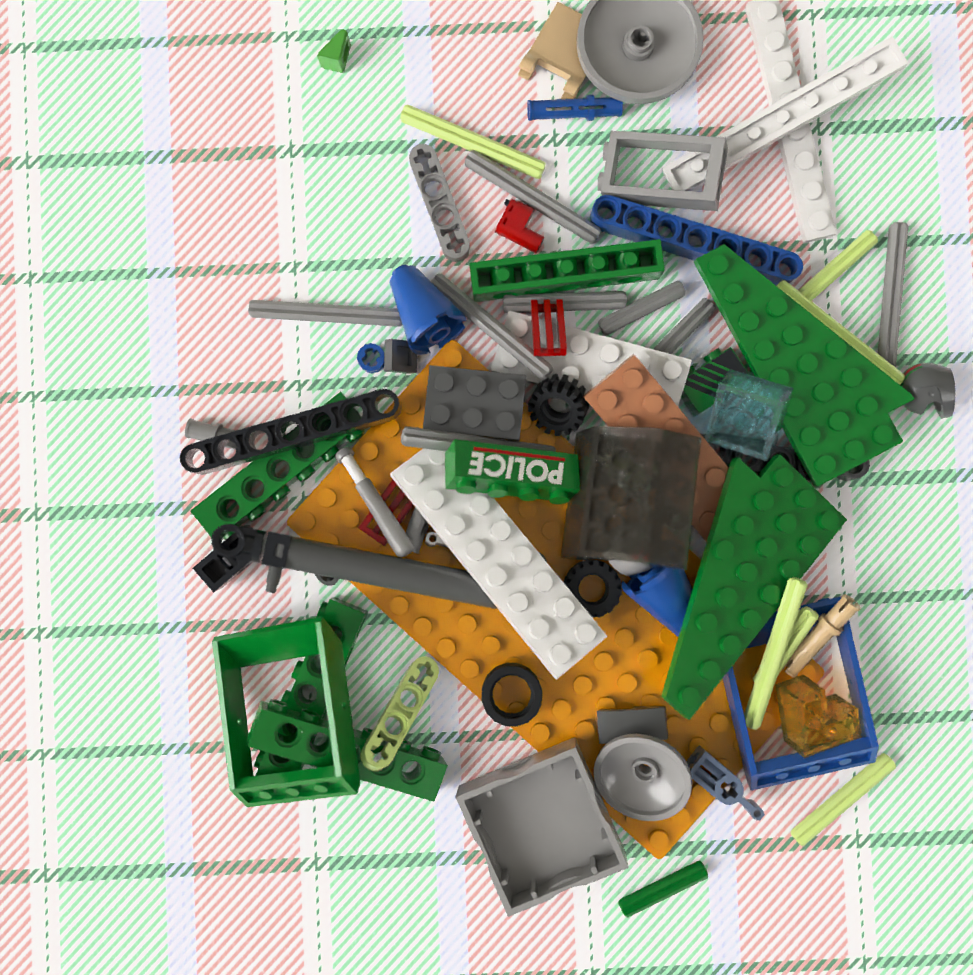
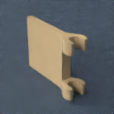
M557 2L530 50L519 64L521 69L518 72V76L529 81L538 64L568 80L563 88L564 93L561 99H575L586 78L577 53V32L582 14Z

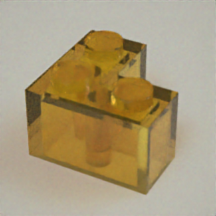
M805 675L775 684L784 742L804 758L861 738L858 708L836 693L826 696L825 689Z

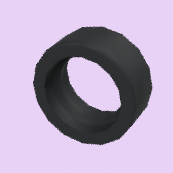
M504 663L496 666L487 674L482 685V704L485 712L493 721L503 726L517 727L528 723L537 715L542 704V688L538 677L530 668L519 663ZM508 675L524 679L531 691L528 705L517 713H506L500 710L493 699V689L496 683Z

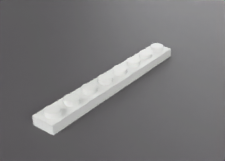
M753 0L747 2L745 10L770 106L800 89L801 86L779 0ZM810 123L778 140L803 244L830 238L837 234Z
M891 36L716 136L726 137L728 153L725 170L906 68L908 61L894 37ZM688 152L662 167V172L671 189L690 191L704 183L710 153Z

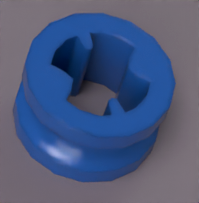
M365 344L358 351V364L367 373H378L384 368L385 353L377 344ZM372 351L375 355L377 352L380 354V357L376 359L377 365L372 367L369 362L365 365L363 361L368 358L367 352Z

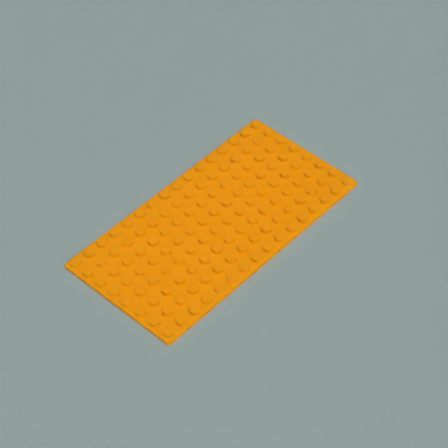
M455 340L446 343L398 396L402 405L400 415L393 421L370 427L352 447L354 459L366 478L371 480L380 496L392 481L390 473L423 449L402 445L401 433L406 426L423 428L429 366L489 371ZM394 402L386 409L384 413L391 412V410L394 408ZM524 402L519 441L550 445L555 447L556 452L578 454L580 491L569 502L564 504H552L550 500L541 499L523 501L519 497L514 496L494 499L535 549L544 555L549 566L563 583L570 568L581 561L599 560L614 569L603 550L604 538L613 528H618L627 521L637 519L647 521L659 532L662 541L661 556L667 554L664 549L670 548L675 550L693 589L701 559L649 512H643L640 504L603 471H600L594 463L562 435L555 436L554 430H551L550 434L545 433V426H542L540 429L536 427L538 419L531 420L530 415L532 412H528L529 405ZM338 463L287 519V525L301 538L398 557L389 543L383 546L359 529V526L370 511L355 488L356 484L343 463ZM396 486L385 502L388 507L401 491L399 486ZM406 495L393 512L395 518L409 500ZM415 506L412 507V509L407 514L403 522L400 524L405 532L408 528L407 526L409 524ZM375 519L368 526L372 530L377 525ZM429 525L427 533L435 532L434 529ZM380 531L379 535L383 537L384 534ZM427 533L423 539L419 554L411 552L409 555L401 557L466 570L448 547L439 545L434 547L427 546L425 544ZM433 537L429 538L431 542H435ZM614 569L618 573L617 575L621 583L624 581L627 584L631 578ZM588 575L579 584L581 597L589 602L600 600L606 590L603 579L597 575ZM349 581L481 701L484 680L487 674L496 666L504 663H519L530 668L538 677L542 688L541 707L537 715L528 723L517 727H510L538 752L575 737L593 779L596 758L605 745L599 744L597 711L600 709H631L634 706H666L668 739L663 741L674 747L683 756L685 761L700 745L735 776L743 768L723 679L690 720L685 719L661 697L678 637L625 594L623 590L619 603L613 608V611L599 618L593 617L608 637L562 676L555 679L504 615L497 609ZM767 644L745 649L733 665L743 713H745L753 689V677L759 670ZM811 659L795 678L785 672L788 669L787 666L777 676L761 726L757 730L747 727L753 755L824 676V669L815 660ZM508 675L501 678L493 689L495 704L506 713L522 711L528 705L531 698L529 685L518 676ZM702 765L700 766V767L703 768L707 773H709V774L711 775V772L708 771L704 766H702ZM692 779L691 794L684 808L676 815L659 821H643L628 817L611 807L603 797L602 799L610 817L655 858L662 859L715 800V797ZM723 782L720 787L724 789L728 784Z

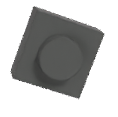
M385 340L384 372L417 373V354L412 352L407 340Z

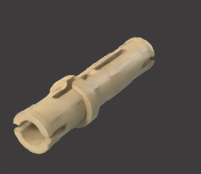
M844 594L827 614L820 615L818 618L819 623L806 635L784 666V668L788 667L785 672L789 676L795 678L833 636H839L843 632L842 627L861 609L858 603L852 604L855 601L853 598Z

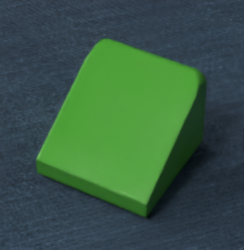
M341 29L318 52L317 58L321 68L339 73L345 72L351 48L346 30Z

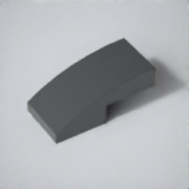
M634 706L631 709H600L597 711L599 744H607L612 739L627 734H644L661 740L668 739L666 706Z

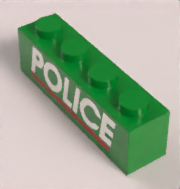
M454 439L445 452V489L456 490L460 494L478 492L487 493L490 497L494 498L514 496L519 497L523 501L541 499L550 500L552 504H564L569 502L580 491L578 454Z

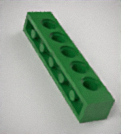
M661 239L469 263L473 300L475 302L503 299L505 295L547 294L659 280L665 271Z
M340 391L324 405L347 399V397ZM355 407L349 409L347 413L349 422H357L362 418ZM323 415L319 417L316 422L318 431L323 432L326 425L331 423L330 416ZM296 426L285 435L288 441H292L299 436V427ZM362 429L314 443V453L309 458H303L300 454V448L252 461L190 510V512L210 537H212L213 532L219 526L224 524L241 526L248 519L253 522L266 512L264 507L273 499L275 502L282 500L291 492L289 487L297 480L302 483L316 472L314 467L322 460L325 463L335 458L341 445L346 441L353 443L365 431ZM286 461L289 464V473L285 477L279 478L275 472L276 466L279 462ZM260 480L264 484V492L260 497L255 498L251 493V486L254 482ZM235 500L239 505V512L232 518L227 514L226 508L230 501ZM227 532L223 536L222 540H226L234 532Z
M333 597L329 599L328 603L323 601L316 617L323 616L329 625H336L341 629V641L346 667L369 611ZM316 655L305 656L304 661L298 660L291 678L295 679L292 690H286L281 701L289 705L288 709L301 712L302 709H308L320 714V719H324L327 708L322 671L315 666L314 660ZM309 684L316 689V699L309 700L304 697L302 693L304 685ZM287 723L282 725L278 732L281 735L289 736L295 732L296 728ZM317 734L311 737L310 743H314ZM260 751L254 763V767L258 768L255 776L302 770L305 764Z
M270 699L269 703L261 700L247 737L248 747L318 768L334 766L329 723L327 720L320 719V714L308 709H302L301 712L288 709L289 705L279 700ZM290 723L296 726L295 732L289 736L281 735L278 732L279 728L284 724ZM363 728V731L353 729L355 743L358 745L356 752L360 780L435 802L448 767L440 751L428 746H424L422 750L411 747L412 743L404 739L392 762L379 771H372L363 765L361 751L373 729ZM317 733L327 735L326 741L321 745L310 743L311 737ZM383 740L379 747L374 750L370 749V751L375 755L381 752L383 747L389 742ZM407 762H417V766L413 771H402L403 766Z

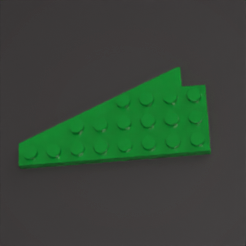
M725 244L695 259L694 264L779 423L782 419L781 427L814 487H818L903 442L888 413L914 400L911 393Z
M780 454L774 455L758 475L739 457L732 459L661 694V697L685 719L690 720L778 609L788 580L792 577L801 579L847 521Z

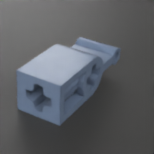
M699 745L686 761L692 779L721 803L733 805L739 802L753 819L760 821L765 813L754 800L746 799L743 796L744 787L742 782L727 767ZM701 765L704 766L708 771L711 772V775H710L709 773H707V772H706L703 768H701L700 766H701ZM723 782L731 786L728 791L720 787Z

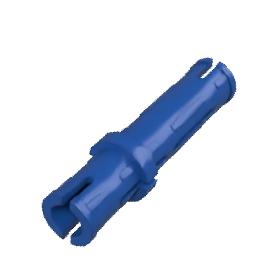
M586 95V98L528 100L527 102L528 121L586 118L587 121H594L595 117H621L623 111V102L611 97L594 98V95ZM579 107H603V109H579ZM546 108H571V110H546Z

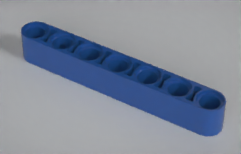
M603 195L596 199L590 214V221L600 227L601 232L633 242L661 239L662 251L694 261L698 257L718 248L719 245L725 244L775 285L782 280L790 284L803 271L802 259L794 252L612 195ZM607 208L612 212L613 217L603 219L599 216L598 210ZM631 217L640 219L643 227L638 229L631 227L628 224V219ZM662 226L669 228L672 232V237H662L658 232V228ZM688 237H698L701 240L702 247H693L689 243ZM754 254L758 256L761 260V266L752 265L749 261V255ZM780 263L790 268V276H785L780 272Z

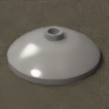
M644 734L622 735L605 744L595 761L594 780L598 791L611 807L628 817L643 821L664 820L680 812L689 800L692 790V776L689 766L674 747L661 739Z

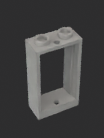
M611 130L609 142H605L603 147V160L606 162L604 172H600L598 176V191L601 192L602 196L612 195L644 206L718 211L728 153L726 137ZM620 147L710 153L703 192L615 186L614 182Z

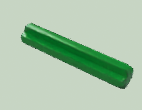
M696 861L621 898L618 901L621 911L625 917L629 918L706 880L709 877L708 872L701 861Z

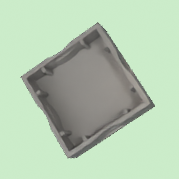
M575 737L468 781L458 787L455 798L474 841L481 848L486 858L489 875L508 917L549 901L567 889L588 885L629 868L625 849Z

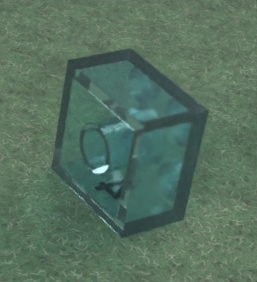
M730 369L719 382L705 440L767 461L777 445L794 388Z

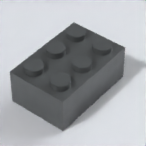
M430 365L423 429L519 441L527 375Z

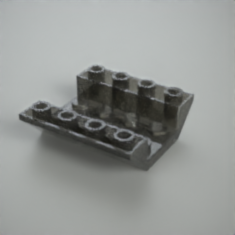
M593 426L576 432L574 454H578L580 491L567 502L560 558L585 561L601 559L644 563L653 567L687 570L701 438L659 428Z

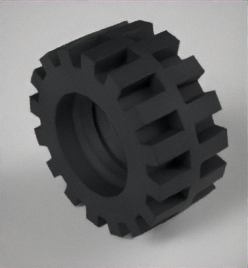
M585 560L577 563L570 568L564 579V584L592 618H599L613 611V608L619 603L620 595H622V583L617 575L618 573L610 565L599 560ZM588 575H597L605 583V593L596 602L584 600L579 593V584Z

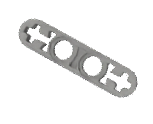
M418 144L412 148L409 154L410 167L444 256L453 262L462 261L468 256L470 250L467 233L435 150L430 145ZM424 154L426 158H429L428 166L431 173L425 175L421 162L416 163L419 161L418 155ZM432 181L439 182L443 186L441 194L434 197L428 195L425 191L428 183ZM449 210L454 215L453 221L448 225L439 224L436 220L438 212ZM455 230L454 236L456 241L464 243L461 246L460 253H455L453 249H447L451 246L448 233Z

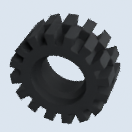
M553 374L551 379L548 377L542 380L529 400L528 412H532L530 415L531 420L538 419L535 426L539 429L545 426L544 432L550 434L551 430L555 431V436H560L562 431H564L565 436L570 435L572 430L576 432L580 425H582L590 404L583 397L586 388L583 385L578 388L577 384L579 381L575 378L572 383L569 382V375L563 374L561 380H559L558 374ZM559 398L564 400L570 406V411L562 413L554 410L548 404V399Z

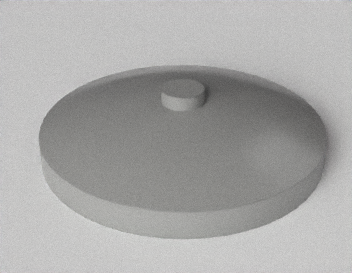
M590 0L583 11L578 27V58L588 79L607 96L631 104L654 103L675 94L693 75L703 49L702 23L696 8L690 0Z

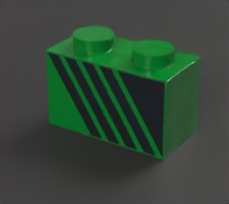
M731 347L724 352L717 348L705 356L703 359L706 364L697 370L693 365L690 367L681 399L694 417L752 379Z

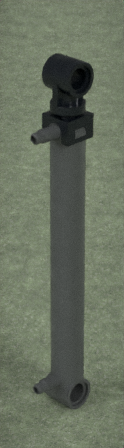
M233 524L219 526L211 537V545L218 555L260 563L262 559L261 564L269 566L266 579V592L269 593L276 592L283 568L499 610L467 570L269 531L267 535V531ZM230 531L236 533L239 539L237 547L233 550H227L222 544L223 536Z

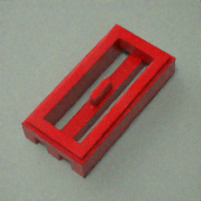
M544 299L543 304H538L537 300H531L534 356H566L567 343L563 299H556V304H550V299ZM538 313H544L547 348H541ZM551 313H556L559 348H554Z
M393 479L381 495L385 502L396 486H398ZM402 490L389 506L392 513L405 497ZM408 500L396 517L400 524L414 506L410 500ZM369 512L359 526V529L381 545L386 546L388 541L385 536L379 535L381 529L378 524L373 530L368 527L374 519L371 512Z

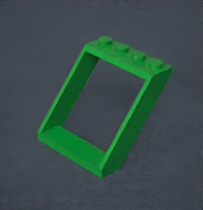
M323 616L214 637L212 647L229 790L246 807L358 795L361 781L342 641ZM319 654L334 766L254 776L251 750L247 742L249 733L241 668Z

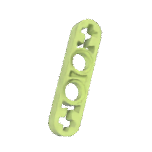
M427 656L417 658L405 672L362 748L361 761L367 769L379 771L392 762L438 678L439 667L432 658ZM425 666L428 676L423 678L418 685L414 684L413 682L420 675L419 669ZM402 691H410L415 695L416 703L413 707H407L402 703ZM387 718H395L399 721L401 725L399 734L392 735L386 730L385 722ZM383 740L389 742L383 747L380 754L384 759L375 762L373 760L374 754L370 749L374 750L379 747Z

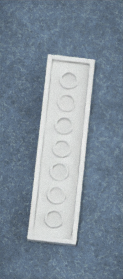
M423 448L391 472V478L555 679H558L608 636L497 501L487 493L460 494L456 490L445 489L446 451Z

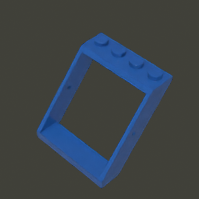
M842 596L831 599L823 598L814 603L801 605L800 609L805 606L810 607L820 617L821 614H827ZM778 611L774 612L747 648L768 643ZM818 619L810 631L819 623ZM849 621L842 627L843 632L836 636L860 734L859 739L755 762L733 666L723 677L742 764L750 791L876 762L879 744Z

